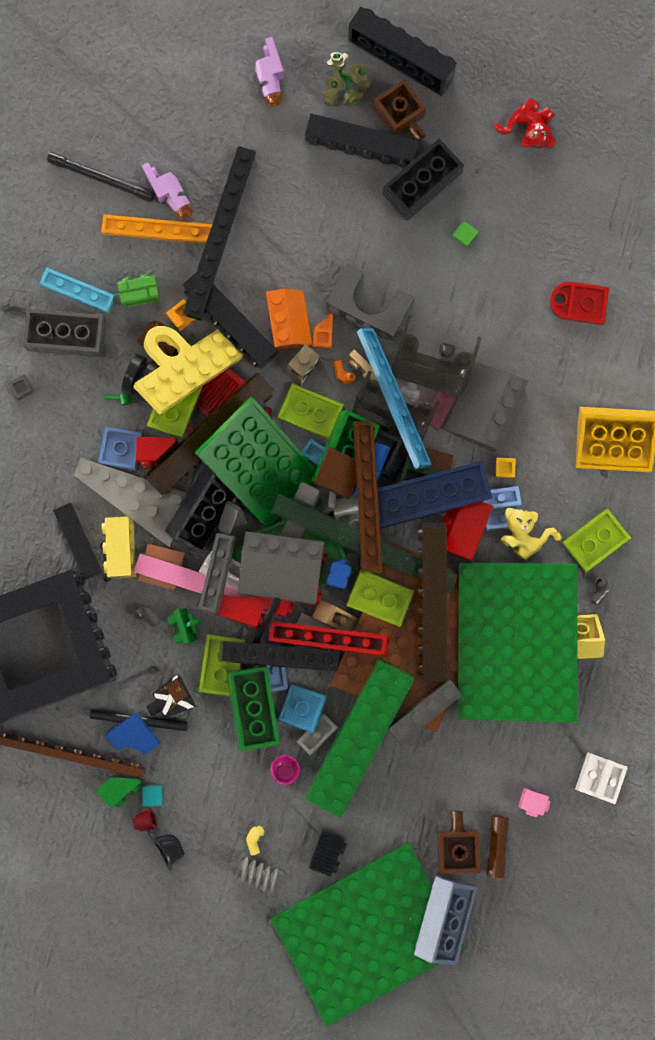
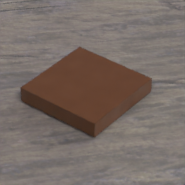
M328 448L314 484L346 499H350L356 485L355 459L337 450Z

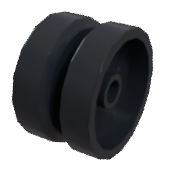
M140 354L134 355L125 372L121 392L129 396L137 393L139 400L148 403L137 392L134 385L160 366L154 360L148 363L145 356Z

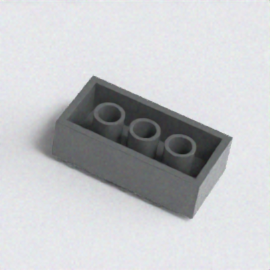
M27 309L23 347L31 352L103 358L106 319L103 315Z

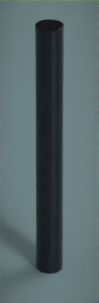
M274 597L263 617L262 624L257 628L250 643H259L281 602L278 597Z

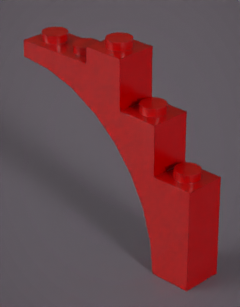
M325 547L322 565H325L328 554H325ZM320 586L318 587L317 604L320 603L323 594L320 592ZM223 595L219 614H212L257 629L262 624L265 615L263 611L267 612L273 599L256 596L232 597ZM281 600L274 615L286 619L287 614L291 615L294 604L291 603L292 601ZM300 603L312 608L315 606L314 604Z

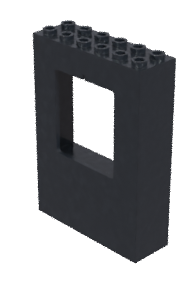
M70 569L0 595V623L50 604L58 603L67 631H72L69 636L79 662L75 667L13 690L8 689L0 666V723L116 681L117 671L114 664H110L109 658L111 654L109 648L103 644L102 640L105 639L103 631L97 627V614L95 610H91L89 604L92 603L91 597L88 592H85L83 587L85 580L82 574H79L77 571Z

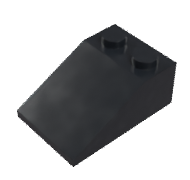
M378 430L374 440L375 443L386 445L390 448L380 476L395 481L409 454L402 439Z

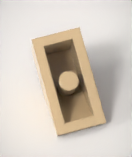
M322 600L317 605L312 618L334 629L354 631L359 620L357 617Z

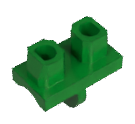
M187 608L175 610L174 614L167 618L171 627L178 625L180 632L175 633L173 636L175 643L188 644L197 641L195 633L198 632L197 624L201 623V619L195 620L193 613L188 614Z

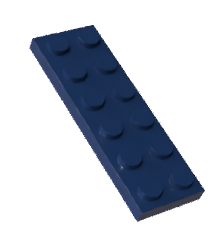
M483 461L378 488L380 529L493 499Z

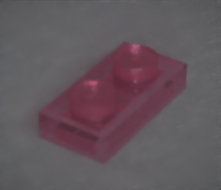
M440 388L422 422L438 431L457 397Z

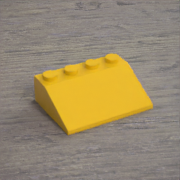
M594 407L579 408L576 468L652 472L655 456V411Z

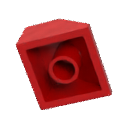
M137 437L136 461L144 469H152L179 443L176 438Z

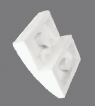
M587 753L575 790L615 804L628 767Z

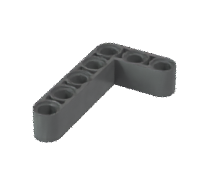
M303 482L301 483L295 496V505L281 536L302 539L321 495L319 489Z

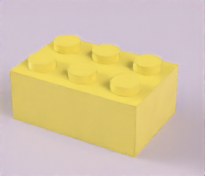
M130 517L105 518V523H102V533L106 535V542H103V553L107 556V562H104V573H107V577L112 579L136 578V573L134 572L136 566L134 521Z

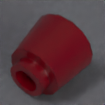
M151 808L135 815V818L132 820L134 829L140 832L157 829V820Z

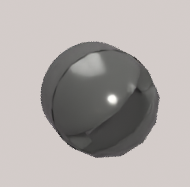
M441 343L439 348L440 355L442 357L445 356V358L451 357L455 351V346Z

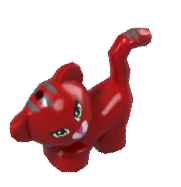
M529 98L524 105L514 111L505 128L499 123H495L493 126L496 132L505 135L511 133L515 123L529 125L521 141V145L525 148L530 146L534 148H553L556 144L551 128L545 124L550 123L555 114L548 108L538 112L539 103L532 98Z

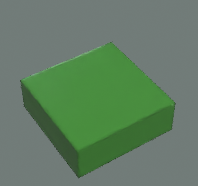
M463 221L452 237L467 248L479 231Z

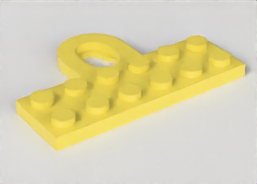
M157 326L150 329L146 334L144 348L147 354L160 367L136 382L134 388L160 415L240 361L243 354L218 329L193 346H190L174 329L166 326ZM166 342L168 345L175 347L178 355L175 357L167 356L160 350L158 343Z

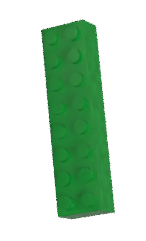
M378 657L306 794V801L339 818L342 817L415 679L412 674Z

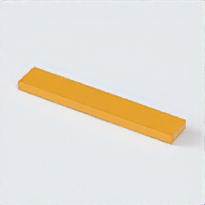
M103 215L101 233L102 235L206 244L212 224Z

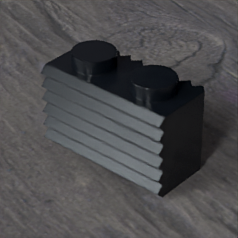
M322 829L309 869L329 877L332 876V873H337L340 865L337 859L339 854H344L347 843L344 842L345 837Z

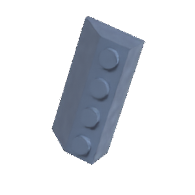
M435 876L421 931L416 943L415 956L430 963L457 965L477 891L476 886L450 878Z

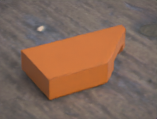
M330 313L321 323L314 327L313 348L332 349L333 313Z

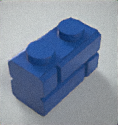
M338 559L337 562H332L326 583L328 587L341 591L345 590L351 571L348 561Z

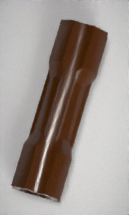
M493 815L491 818V840L486 874L489 877L504 878L506 837L509 825L508 817Z

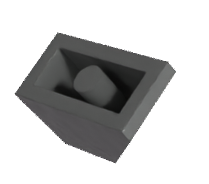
M228 501L220 519L218 530L220 534L237 537L234 547L236 549L244 542L245 532L251 531L242 509Z

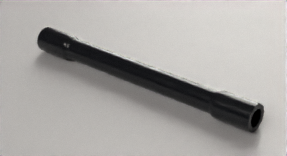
M50 152L47 157L48 163L123 190L148 202H152L154 198V191L84 166L54 152Z

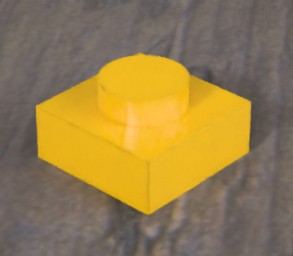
M497 457L495 477L515 478L516 458Z

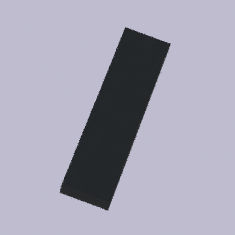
M70 502L53 510L83 579L86 580L102 573L72 503Z

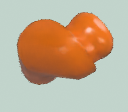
M342 360L333 362L336 379L347 385L352 384L356 379L354 373L344 371Z

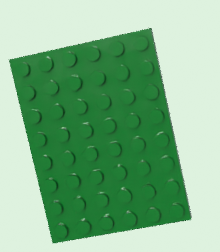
M459 563L458 690L462 696L458 698V720L577 723V564Z
M409 842L270 918L326 1027L438 965L414 955L432 885ZM462 943V947H461V951H460V952H462L463 950H465V947H464L463 943Z

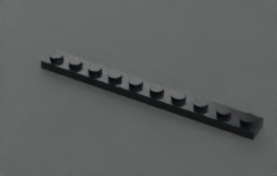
M241 146L237 148L183 311V316L199 321L202 320L256 155L254 150Z

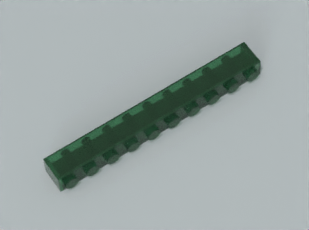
M281 494L278 495L270 514L361 555L359 530ZM381 541L382 565L422 583V580H418V568H422V560L418 561V557ZM447 571V594L451 593L458 575Z

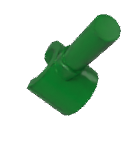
M124 393L104 395V400H120L122 406L131 404V397Z

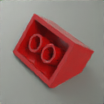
M479 502L446 512L442 523L447 525L448 555L473 560L493 509L492 505Z

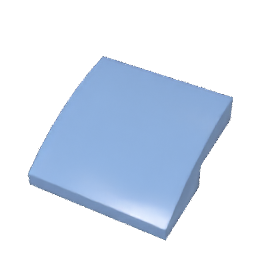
M519 486L491 490L493 499L483 501L493 506L485 532L509 529L507 527L505 511L507 508L521 509L522 503Z

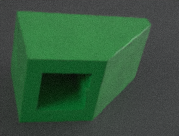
M112 776L96 792L110 808H113L115 805L119 808L127 801L125 796L130 792L133 795L141 788L140 783L143 780L138 777Z

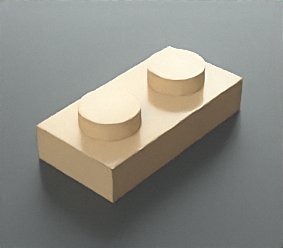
M353 350L349 354L350 365L356 370L359 368L364 373L363 377L369 383L373 382L376 385L378 381L371 365L357 351Z

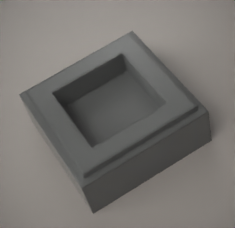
M25 374L8 383L17 401L34 392Z

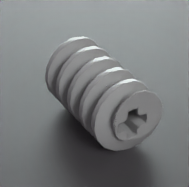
M248 857L241 861L234 880L241 876V883L248 879V885L251 886L255 881L257 889L263 884V891L270 887L272 893L278 877V869L275 868L271 873L269 865L263 870V863L256 867V860L248 864Z

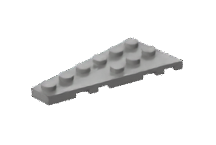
M80 458L74 474L75 477L171 548L174 538L168 535L165 529L188 493L173 489L168 494L164 493L161 495L146 479Z

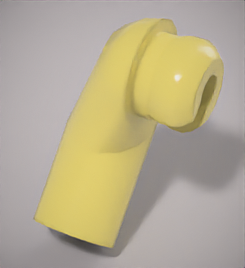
M261 826L251 828L247 835L246 841L251 856L260 853L257 841L260 836L264 835V829Z

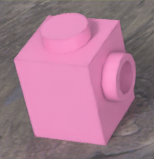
M523 788L518 807L526 810L527 815L537 817L539 814L543 816L544 812H548L550 806L549 797Z

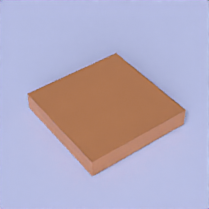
M151 544L147 545L145 552L147 556L181 567L186 554ZM142 574L139 575L138 581L172 590L177 588L176 585Z

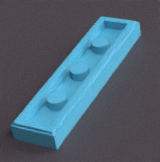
M47 267L39 283L44 288L108 314L116 299V296Z

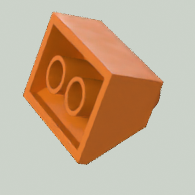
M292 289L267 291L266 297L274 345L277 352L302 348L305 344L308 347L313 346L304 291Z

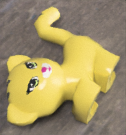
M506 509L505 518L512 536L505 535L501 538V541L507 547H516L513 553L519 559L523 558L526 561L530 556L537 553L542 545L546 543L549 535H552L555 541L561 539L559 531L555 528L545 529L540 538L529 536L528 533L532 531L534 523L538 519V513L522 509Z

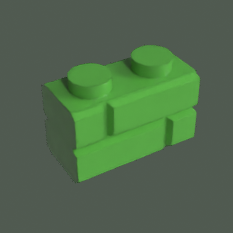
M143 274L138 279L127 277L123 278L122 282L117 283L123 308L161 301L155 275Z

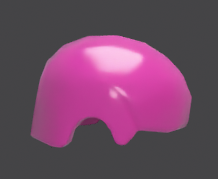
M287 754L280 755L271 764V776L281 785H291L299 777L300 766L295 758Z

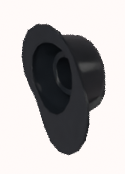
M147 830L148 835L160 851L167 868L172 871L171 865L184 856L180 841L177 837L170 834L155 837Z

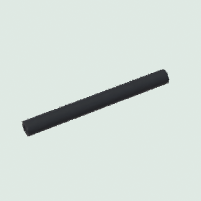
M91 709L90 719L121 723L132 714ZM140 716L148 727L187 731L188 722Z

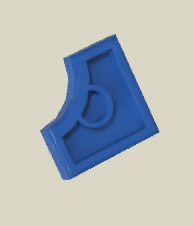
M137 712L105 734L116 750L131 747L139 750L143 755L160 744L158 738Z

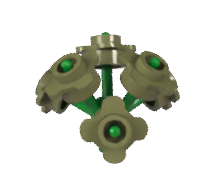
M333 52L330 55V60L327 61V65L338 71L334 72L330 78H325L324 84L330 90L321 93L323 102L330 107H333V105L338 107L337 101L340 97L337 92L345 89L346 93L344 94L343 104L354 107L359 104L360 99L364 96L365 89L369 90L371 78H367L368 72H366L363 62H359L358 65H350L349 73L343 72L342 69L346 66L345 60L348 59V54ZM348 83L358 84L357 90L355 88L349 89Z

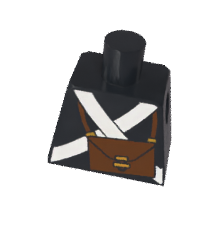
M180 674L175 675L152 694L156 701L146 706L151 716L161 711L165 718L196 707Z

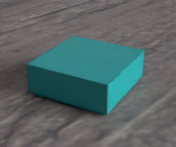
M162 785L142 786L143 806L163 805Z

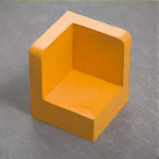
M184 299L166 312L168 318L179 332L196 320L183 316L186 305Z

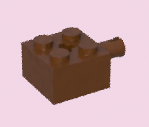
M405 79L374 99L373 109L391 134L399 135L408 130L415 140H422L426 136L417 124V122L425 117L426 107Z
M457 810V815L455 811H450L452 829L437 831L440 874L481 873L479 832L476 829L465 830L463 828V811ZM457 847H460L461 850H463V852H460L459 856H457V854L454 852L457 850Z

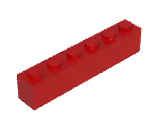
M271 621L269 641L279 644L388 657L390 637L387 635Z

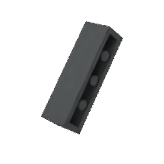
M447 679V682L439 684L392 722L388 731L402 745L460 698L462 694L452 681Z

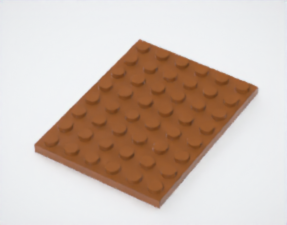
M393 543L382 566L383 571L379 573V577L415 591L402 625L398 627L362 612L354 629V632L387 635L390 637L388 657L344 652L338 665V671L335 672L330 685L358 697L379 657L412 674L415 678L396 713L401 716L442 682H423V675H419V663H422V656H419V645H422V637H419V626H422V618H419L418 607L422 606V599L418 598V587H422V580H418V568H422V560L418 561L417 553ZM447 567V679H450L457 687L459 572ZM447 708L424 727L437 733Z

